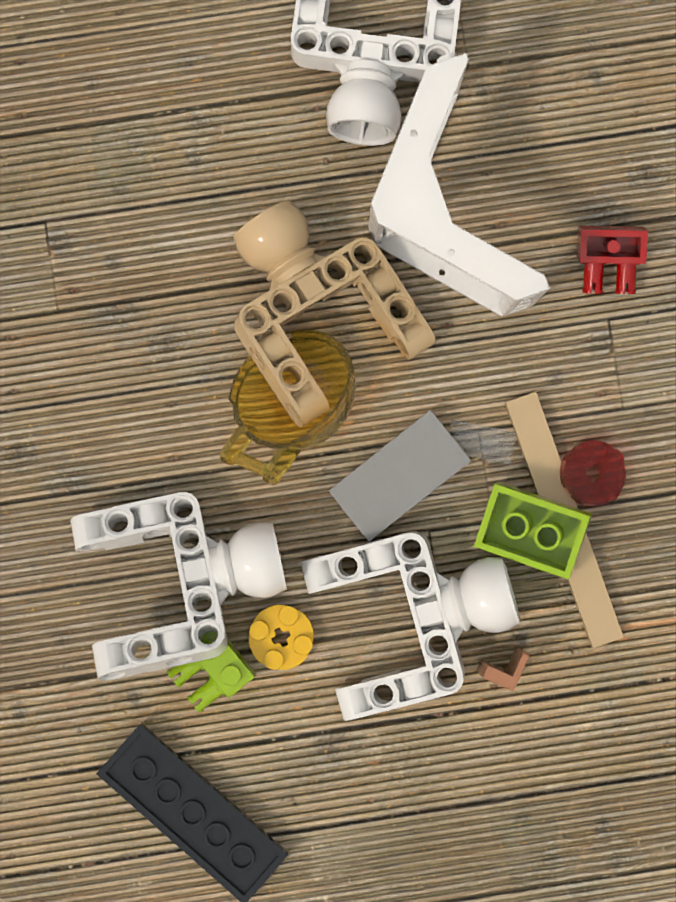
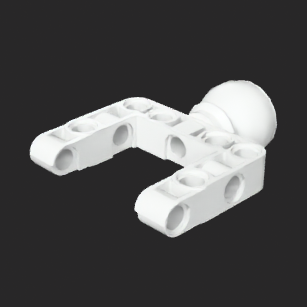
M296 0L291 32V56L293 61L300 67L339 72L341 74L340 82L342 85L336 89L327 105L326 120L329 133L337 139L357 145L376 146L392 142L400 127L402 116L399 102L393 92L396 88V82L403 80L420 83L426 67L432 65L429 63L430 60L438 59L449 53H455L461 0H448L451 3L449 5H441L437 0H427L423 38L387 34V37L361 34V30L327 26L331 0ZM303 43H311L315 47L310 50L302 49L300 45ZM343 47L347 51L343 54H337L332 49ZM407 55L411 58V61L401 62L396 57Z
M187 492L169 494L77 515L70 521L76 552L77 550L90 551L100 548L110 550L144 543V539L169 534L172 537L187 613V622L111 638L93 644L92 649L98 680H114L215 658L221 655L227 646V634L221 605L228 594L234 596L238 589L251 597L268 598L287 590L272 522L248 524L239 529L232 536L228 544L222 539L217 543L207 537L197 498ZM182 508L193 510L186 518L176 516ZM120 521L128 523L123 531H112L116 523ZM196 538L199 542L194 548L186 549L182 546L187 539ZM201 600L212 602L211 607L205 612L195 610V605ZM208 631L218 634L217 640L212 644L201 642L202 636ZM139 647H151V653L147 658H135V653Z
M417 531L402 533L300 562L308 594L400 570L423 652L425 665L403 672L399 669L363 679L361 682L351 686L335 688L344 721L397 709L457 692L465 678V669L457 644L462 631L468 632L472 625L481 631L501 633L521 624L516 599L503 557L479 559L464 570L459 580L453 576L447 579L437 572L427 537ZM413 539L420 544L421 552L419 556L410 557L405 553L404 544L407 540ZM344 557H352L356 560L358 568L354 574H348L343 571L341 563ZM418 571L425 572L430 578L429 587L425 589L417 588L413 583L414 573ZM434 636L444 637L448 642V648L443 652L435 651L430 645L431 638ZM443 668H451L455 671L457 680L450 684L444 683L439 677V671ZM384 684L389 686L393 691V697L389 700L381 699L376 693L377 686Z

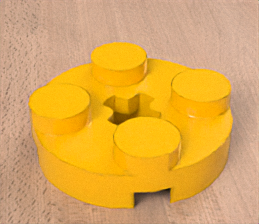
M284 604L271 605L263 609L250 626L249 646L255 658L267 668L273 670L292 669L300 665L311 651L314 637L313 627L309 618L301 610ZM277 628H280L283 632H290L291 636L287 638V645L282 646L280 642H273L272 638L276 636L275 630Z

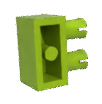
M208 631L202 636L201 642L212 644L217 640L218 634ZM228 638L226 649L221 655L215 658L174 666L166 671L171 679L178 673H181L173 681L179 688L199 670L207 671L210 679L191 695L187 696L191 704L202 698L194 707L199 713H202L206 707L221 695L230 698L256 675L253 668Z

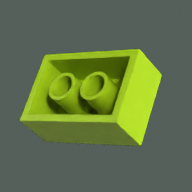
M497 482L494 484L474 547L569 580L593 513L502 482Z

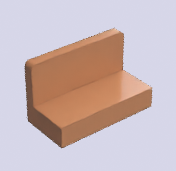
M516 646L506 670L482 659L477 672L482 678L514 692L530 654Z

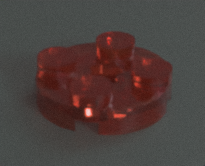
M598 440L585 441L573 447L563 457L560 465V480L563 487L567 488L568 492L572 495L570 497L575 502L585 506L603 505L617 499L626 479L623 454L611 445ZM593 465L599 471V477L595 479V482H592L591 476L586 474V470L592 468Z

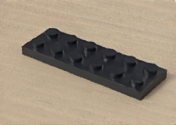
M142 722L96 773L240 902H248L288 856V852Z

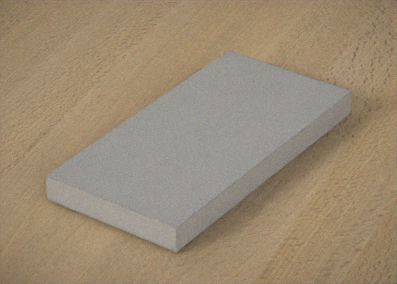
M429 410L331 488L329 492L368 542H370L471 462V460L434 413Z

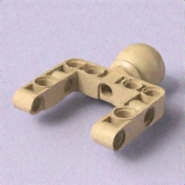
M290 200L280 202L263 211L247 222L233 236L237 251L242 259L256 270L268 272L267 281H271L268 292L249 302L241 309L234 322L235 332L297 426H305L329 411L330 407L325 395L281 327L302 315L308 307L321 299L325 301L353 284L355 287L357 285L369 303L370 307L368 309L377 323L381 326L389 340L393 339L399 350L408 360L435 344L433 331L373 240L358 238L327 257L314 254L315 248L307 247L309 228L306 218L301 210ZM354 253L363 254L367 263L358 262L355 259ZM333 268L337 270L341 279L331 278L327 269ZM273 301H283L287 306V312L278 311L274 307ZM390 307L398 308L401 311L402 319L394 317L390 312ZM253 316L257 318L260 322V328L253 329L249 327L246 323V317ZM282 372H291L296 378V384H287L282 378Z

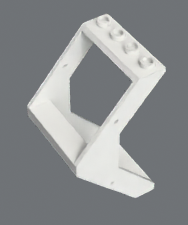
M449 53L438 58L436 64L426 67L371 202L368 228L373 241L383 251L503 317L532 307L549 290L545 275L454 225L451 221L431 164V159L458 96L468 63L466 53L459 56L456 53ZM443 270L445 275H440L439 271Z

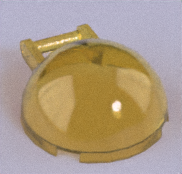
M297 330L291 332L293 338L289 340L329 403V411L303 427L297 426L251 356H249L239 368L232 382L228 399L233 404L234 419L238 427L221 450L220 459L222 462L228 465L237 464L262 476L264 482L276 485L301 450L309 449L325 442L339 430L346 421L354 403L355 371L347 350L336 338L327 333L315 330ZM282 372V378L287 384H296V378L291 372ZM252 441L260 446L277 450L268 464L244 453Z

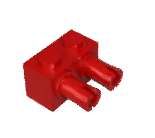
M578 225L577 259L580 263L584 264L582 292L592 294V284L594 283L595 294H602L604 265L614 263L617 265L615 293L625 294L626 284L627 294H636L637 265L646 264L648 230L637 226Z

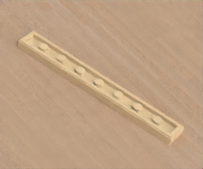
M537 392L505 402L536 494L578 508ZM586 533L573 573L567 581L591 648H596L624 637Z

